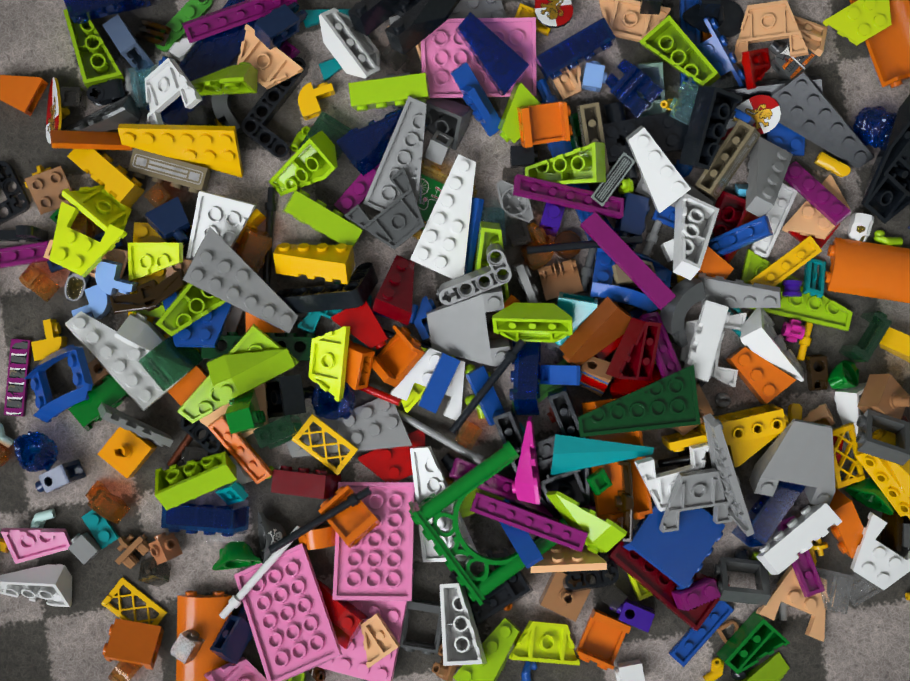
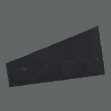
M699 86L679 164L709 170L720 147L718 143L722 137H725L727 132L725 128L729 120L733 119L736 113L734 109L737 103H741L742 96L717 87Z

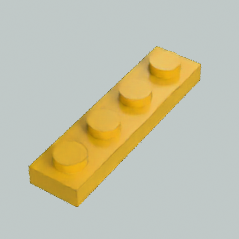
M809 236L748 281V283L752 285L759 283L776 286L822 252L814 239Z

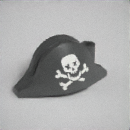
M258 512L259 549L262 564H264L272 554L268 547L286 537V531L282 525L268 520L262 512Z

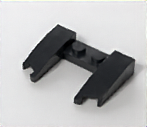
M503 548L504 553L493 554L492 550L485 551L490 558H503L510 555L506 548ZM519 571L505 581L503 585L487 594L485 600H483L484 604L481 606L478 602L474 603L467 594L476 627L513 602L534 591L522 571ZM454 572L451 573L449 577L454 580L453 583H459L456 579V574Z

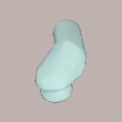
M0 423V443L9 448L14 440L5 434L4 426Z
M49 509L36 513L30 528H43L46 520L56 517L55 510Z

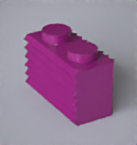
M706 577L693 582L687 589L672 591L677 609L684 611L692 610L696 606L699 607L703 603L706 604L721 596L714 578Z

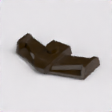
M177 269L175 273L159 284L157 281L151 280L136 286L138 293L115 297L109 296L114 314L139 310L151 311L160 307L162 301L187 284V282L182 280L185 275L183 270Z
M619 461L617 463L621 465L623 490L618 491V495H615V507H618V511L623 512V529L627 531L626 536L620 541L632 542L634 498L631 463Z

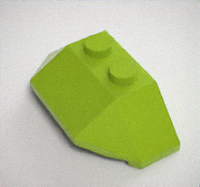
M514 302L492 316L494 333L501 334L515 342L522 339L524 342L554 343L566 336L573 335L572 317L554 303Z

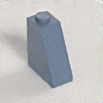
M118 14L103 24L104 29L121 55L139 76L155 65Z

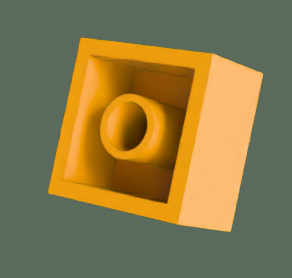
M119 427L97 455L128 479L138 472L157 446L147 438L144 439L130 430Z

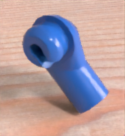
M525 661L521 673L522 681H531V670L537 669V662Z

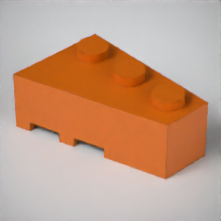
M739 347L725 359L733 369L738 370L737 375L761 404H768L796 381L795 378L746 347Z
M836 489L830 503V508L842 522L838 526H830V530L839 542L837 544L839 550L843 554L846 553L850 558H854L857 546L861 544L863 538L862 532L864 527L852 500Z

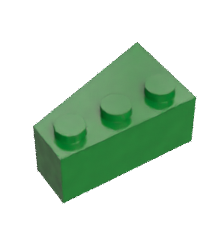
M254 389L233 398L229 402L230 406H228L225 415L231 434L244 433L265 427L266 417L264 411H260Z
M754 611L717 652V655L733 671L740 674L758 663V660L762 657L775 653L774 650L782 645L786 646L790 642Z

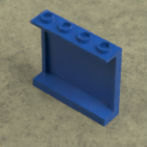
M652 501L653 513L645 515L644 519H640L633 530V541L625 542L623 547L628 551L634 550L677 584V590L687 589L693 583L694 579L692 577L703 567L704 564L702 562L705 557L712 553L714 549L712 546L715 541H719L723 536L722 530L725 525L713 522V516L705 509L700 508L681 511L679 530L662 533L659 530V526L665 511L660 512L654 501Z

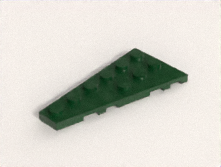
M694 364L578 416L580 437L699 425L700 415Z

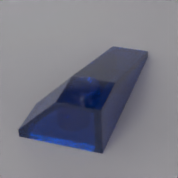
M404 107L386 114L382 120L368 122L369 125L361 129H358V127L354 128L336 141L353 166L363 176L381 162Z

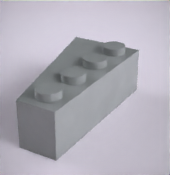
M759 137L748 153L750 160L747 167L749 175L747 177L748 189L746 191L745 210L758 217L766 216L775 204L793 154Z

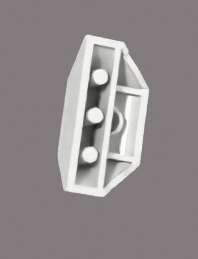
M332 8L319 15L323 43L347 74L366 79L380 71L379 50L368 36L354 29L348 15L339 12L336 8Z

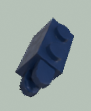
M296 2L288 6L284 4L279 8L273 9L268 15L260 17L255 22V36L271 50L298 33L300 23L305 20L308 14L305 10L296 13L300 7Z
M632 193L622 194L621 198H624V216L621 219L616 218L614 232L619 233V236H642L646 228L645 217L650 209V204H648L650 198ZM636 244L628 245L632 250L636 248Z
M244 606L240 609L237 616H228L210 648L212 652L223 660L235 664L242 657L246 646L253 637Z

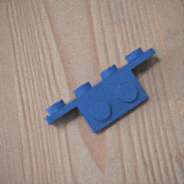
M714 17L704 18L703 20L712 37L696 45V47L717 70L720 76L731 71L740 87L746 83L745 73L742 68H738L735 54L729 51L726 37L719 33L718 22Z
M464 62L453 70L451 75L464 95V101L473 110L474 118L481 123L487 135L491 137L499 131L498 126L501 119L470 66Z

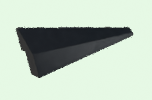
M820 75L809 76L823 93ZM775 79L755 83L756 88L747 90L746 84L741 87L734 86L722 89L748 100L757 95L769 96L789 80L779 81Z

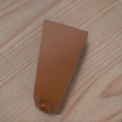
M607 296L575 330L573 335L560 346V350L564 353L562 357L570 364L574 362L581 366L622 336L632 316Z

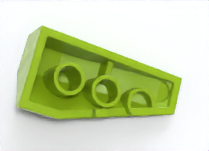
M241 62L239 65L226 67L193 80L191 83L200 96L257 93L258 70L251 63Z
M288 348L251 353L244 352L241 354H224L207 362L213 387L221 403L240 396L296 366Z

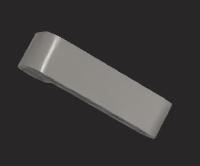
M494 243L487 247L488 266L441 284L439 287L440 302L444 305H451L509 282L512 273L502 246ZM495 251L500 253V256L497 258L490 256ZM501 269L507 270L505 275L497 274ZM483 276L489 278V280L484 283L479 281V279ZM463 284L471 285V287L466 290L461 288ZM448 291V293L451 295L447 296V294H444V292Z

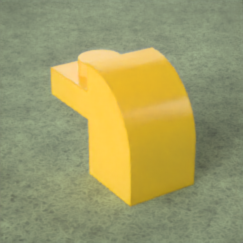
M310 82L301 89L298 96V104L305 121L323 115L318 100L336 94L332 83H321L314 89Z
M55 319L43 320L46 339L31 342L34 361H41L48 355L67 346V337H59L61 326Z

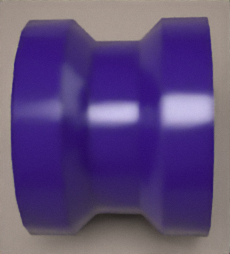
M783 280L784 291L782 296L802 297L800 287L803 281Z

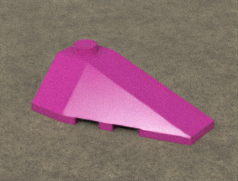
M528 416L515 482H512L513 494L516 493L517 500L540 504L541 485L532 416Z

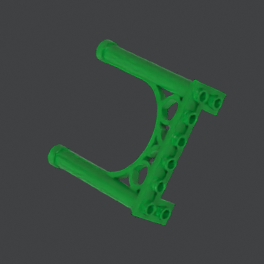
M509 441L504 443L501 449L437 495L431 494L427 496L420 504L417 501L409 502L411 508L409 513L417 526L420 524L423 527L422 533L428 541L432 540L435 546L433 548L437 554L445 557L447 561L444 563L451 572L454 570L457 573L456 579L462 587L465 586L470 599L473 602L477 601L480 606L484 604L483 600H485L487 594L525 568V565L517 551L503 558H490L474 551L461 536L458 526V513L463 500L470 492L520 457ZM455 501L452 513L442 511ZM440 517L452 519V526L449 530L443 531L439 528L437 521ZM564 518L559 520V522L567 524ZM452 535L454 539L453 545L449 548L441 536L449 537ZM539 536L533 539L542 555L558 544ZM462 554L469 557L465 562V568L456 558V555ZM474 561L484 563V570L478 575L473 574L470 570V565ZM489 565H500L493 571L489 569Z

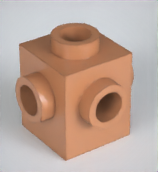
M165 532L154 537L155 541L148 544L150 553L157 565L183 554L174 532L167 536Z

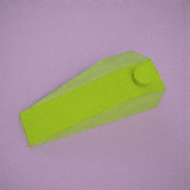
M323 131L318 132L310 137L268 182L282 196L326 179L338 167L335 145Z
M187 283L155 324L167 334L173 336L212 310L223 305L225 301Z
M559 491L547 492L546 496L568 525L589 532L585 545L588 546L587 549L595 554H598V552L607 553L626 536L627 531L608 518L604 521L596 517L595 511L583 507L580 508L579 502Z
M777 652L746 673L748 677L741 681H781L790 668L781 654Z

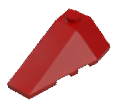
M317 579L338 642L342 647L348 649L361 629V624L366 621L368 616L346 600H332L333 590Z

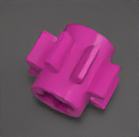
M790 319L789 322H784L781 335L786 336L785 341L794 343L797 342V339H803L805 326L801 325V320Z

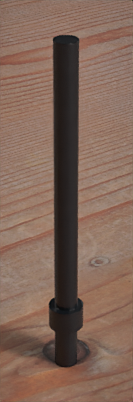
M268 187L267 202H265L266 229L263 281L269 287L274 211H276L277 205L275 203L276 188Z
M619 236L627 245L641 244L643 241L642 236ZM594 240L526 246V253L534 254L599 248L600 246Z
M519 339L515 346L507 351L504 355V360L450 427L449 430L453 434H456L510 363H514L518 358L517 354L526 344L522 339Z
M366 487L357 494L349 495L347 500L269 546V551L273 554L350 506H356L360 503V500L372 494L370 487Z

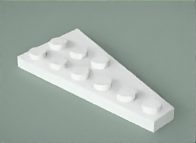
M431 446L410 448L415 498L419 504L431 494L437 495L448 487ZM455 501L442 511L452 513ZM459 512L458 526L461 536L468 546L477 552ZM440 517L437 525L441 530L447 531L452 526V519ZM419 524L423 562L447 561L443 555L439 556L433 548L435 546L432 540L428 541L422 533L424 529ZM441 536L450 548L453 545V536ZM462 554L456 555L459 561H466L469 558Z

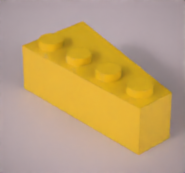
M73 149L67 156L84 172L89 173L94 181L101 186H105L104 189L116 197L117 201L129 208L133 206L145 191L141 188L143 184L135 177L129 178L126 175L128 171L121 165L116 167L112 163L114 159L105 152L102 155L97 149Z
M281 243L276 246L273 252L276 274L295 277L304 274L308 279L323 277L328 282H333L336 279L341 280V284L348 285L355 267L353 245L343 243L337 245H328L326 243L318 245Z

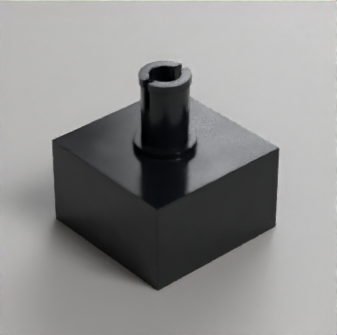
M301 374L276 377L265 382L267 384L268 418L306 413L305 399L315 397V393H307L315 391L313 386L303 388Z

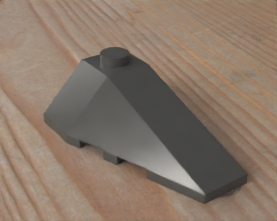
M129 94L65 127L64 130L96 132L116 130L119 124H139L143 113Z
M441 98L427 99L425 132L428 130L434 135L438 130L453 137L451 149L456 150L469 126L472 109L455 101ZM392 105L394 109L402 113L404 106Z

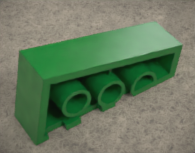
M110 374L102 380L103 383L100 386H93L92 390L88 391V400L75 404L68 409L87 431L93 428L91 424L94 421L102 420L98 411L101 402L116 409L124 401L122 399L124 396L130 397Z

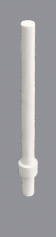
M297 525L292 532L299 529L300 527ZM292 542L271 554L242 589L228 600V605L219 614L222 619L225 620L234 608L237 609L240 606L241 600Z

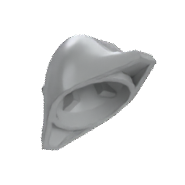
M500 180L496 185L502 209L510 216L528 223L532 221L534 217L530 199L513 195L514 185Z

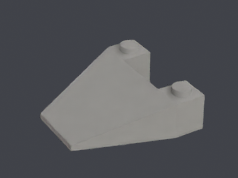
M501 285L454 304L442 305L427 312L432 349L489 366H499L505 358L504 355L510 350L508 338L489 340L485 313L504 309Z
M793 419L756 462L749 478L753 492L773 497L779 481L806 486L804 492L810 504L819 505L827 503L830 506L836 492L832 426Z

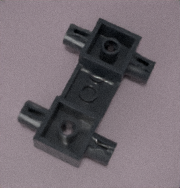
M691 88L680 92L683 110L626 120L623 102L606 105L605 112L608 123L602 124L608 164L615 165L623 152L635 161L626 137L640 126L645 127L663 153L682 152L698 88ZM619 139L625 142L623 146L621 143H617ZM635 163L623 179H626V177L632 180L638 178Z

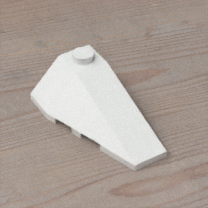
M756 308L741 326V342L748 346L751 351L800 382L804 381L803 367L792 350H787L783 336L776 334L773 328L774 322L763 308Z
M142 313L130 314L114 335V337L136 349L145 348L148 354L153 357H163L165 363L185 373L190 372L192 369L188 362L157 328L147 320L148 317Z
M859 383L857 387L850 389H838L835 391L834 396L842 424L854 423L856 436L858 434L857 419L860 415L864 414L857 406L866 383ZM847 431L846 433L850 441L849 431Z
M47 564L0 575V594L18 597L19 594H22L29 598V601L36 602L37 598L47 600L46 603L50 606L71 607L72 575L67 567L62 564Z

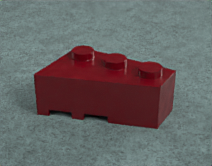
M396 255L375 298L372 311L405 325L409 324L413 302V261Z
M632 317L605 374L618 379L651 381L662 323Z
M281 465V468L273 469L271 492L318 499L333 498L338 490L341 474L337 476L335 473H328L327 470L320 469L310 471V468L298 467V470L292 469V466Z

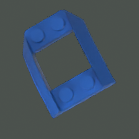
M601 247L597 248L590 298H606L608 296L615 302L638 307L647 311L646 313L659 309L646 294L612 285V266L615 265V262ZM634 252L641 260L653 262L655 274L670 289L672 272L658 261Z
M74 344L59 349L45 357L24 378L31 379L30 385L36 396L35 404L39 408L33 416L46 423L51 422V418L57 417L73 405L88 400V391H91L93 386L83 347L74 346ZM68 357V365L73 373V383L77 389L53 400L46 370L58 361Z

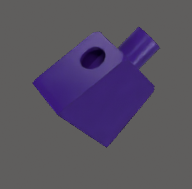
M545 202L537 232L556 237L565 207Z
M625 598L624 603L613 599L609 610L619 614L618 620L647 633L655 616V609ZM631 609L634 611V614L629 615L626 611Z

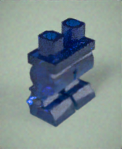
M624 59L617 68L625 75L619 79L611 73L605 82L611 88L610 92L638 118L664 88L658 83L654 84L652 78L637 64L633 65ZM638 92L642 93L645 98H640Z

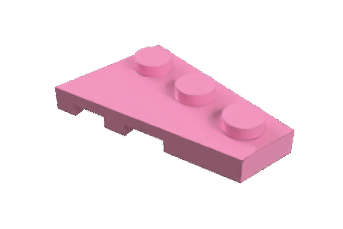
M2 528L1 534L15 564L68 550V547L72 544L66 528Z

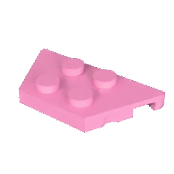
M241 657L237 664L230 662L204 674L205 678L209 681H267L245 657Z

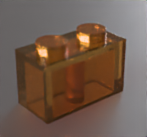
M246 226L236 253L255 273H258L265 263L267 251L271 249L272 238L267 232Z

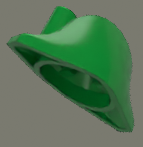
M843 360L835 366L828 376L831 388L850 389L858 386L859 369H857L854 362Z
M871 477L845 488L848 494L863 505L888 515L894 513L891 503Z
M233 540L220 549V558L213 565L212 569L217 571L248 567L262 563V559L256 557L252 548L245 542Z

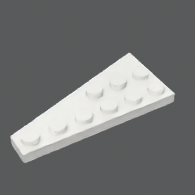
M459 154L410 258L411 261L451 279L464 275L476 167L475 161Z
M199 191L186 259L193 260L209 227L232 248L257 205Z
M82 311L65 323L67 328L143 411L166 394L187 374L165 363L163 357H153L148 354L145 348L136 349L114 337L117 331Z

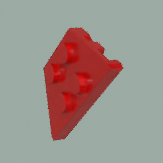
M416 430L408 434L413 446L376 449L357 459L383 481L398 482L413 475L410 448L425 446V433Z

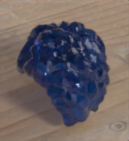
M883 106L863 108L855 117L853 129L866 145L881 149L897 113L888 112Z
M345 382L344 398L339 402L334 399L335 397L330 392H325L320 388L319 384L316 385L311 399L315 414L330 420L342 417L348 419L356 405L354 390L348 383Z
M28 431L27 435L23 434L14 440L15 456L22 469H26L29 472H37L43 469L49 471L55 464V461H57L59 453L56 443L43 433Z

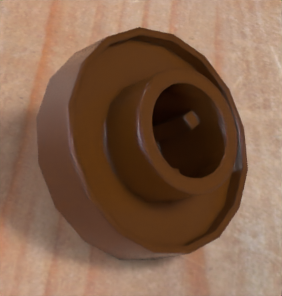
M563 231L555 237L553 244L579 242L581 239L572 231ZM581 249L556 251L555 253L563 259L574 258Z

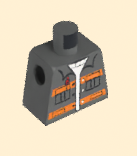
M775 40L768 47L776 55L770 62V65L782 80L792 79L802 70L805 71L818 57L810 50H808L809 55L790 57L789 42L784 47Z

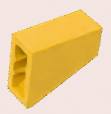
M888 327L886 331L882 330L878 338L880 348L910 363V336L891 327Z

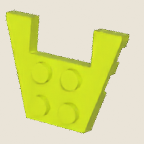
M61 202L49 260L82 277H86L102 261L101 258L109 250L112 251L116 247L115 244L127 235V232L109 224L101 241L94 240L71 229L80 210Z

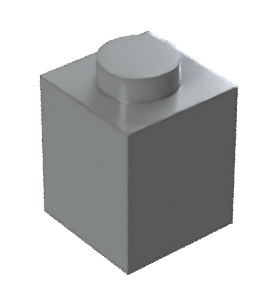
M437 130L429 142L424 157L442 165L449 153L454 138Z
M87 532L77 534L71 540L72 544L68 547L83 565L89 563L102 550L100 545Z

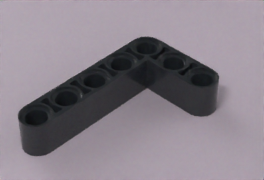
M294 57L292 60L297 64L303 65L304 70L289 78L291 80L289 86H282L283 82L266 90L241 123L242 130L249 138L280 161H285L290 157V147L266 128V126L308 73L307 65L300 57ZM274 94H278L279 99L275 102L271 101V97ZM262 109H267L268 113L260 117L259 112ZM250 124H256L254 131H247ZM264 136H271V140L268 143H262ZM280 147L286 148V152L283 155L277 154V150Z
M365 262L355 269L348 285L340 283L283 289L276 294L295 313L350 309L362 306L379 280L373 264Z

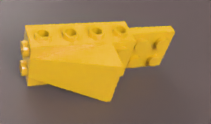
M772 403L714 416L723 425L722 431L735 468L742 465L782 433L789 425L787 415L784 414L783 409ZM704 422L684 436L680 433L661 436L663 445L669 450H673V452L685 450L684 447L707 443Z
M881 429L872 433L873 439L896 446V435L894 433ZM858 451L855 455L900 517L907 515L910 519V459L902 466Z

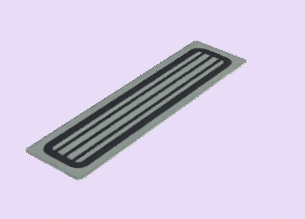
M623 152L606 175V182H601L591 198L601 206H604L635 161Z

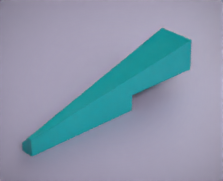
M555 434L551 475L653 455L654 447Z

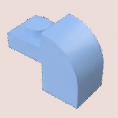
M102 259L97 265L95 272L96 283L106 294H116L117 289L119 293L130 294V292L137 290V282L120 278L123 263Z
M98 285L84 289L89 304L72 310L73 317L82 311L90 317L94 316L95 319L104 318L112 307L109 297L111 295L103 292Z

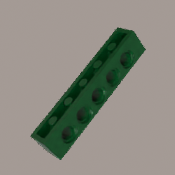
M227 332V336L221 335L218 342L225 340L228 345L226 350L220 351L217 345L216 348L202 347L201 359H215L227 354L242 336H238V332ZM266 333L276 343L284 341L290 354L297 360L310 361L311 342L316 337V334H304V337H297V333H285V337H277V333ZM300 341L306 345V349L301 353L295 350V344Z

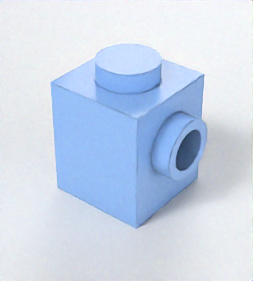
M597 61L586 62L581 89L600 92L602 83L605 84L607 79V72H604L605 65H601Z

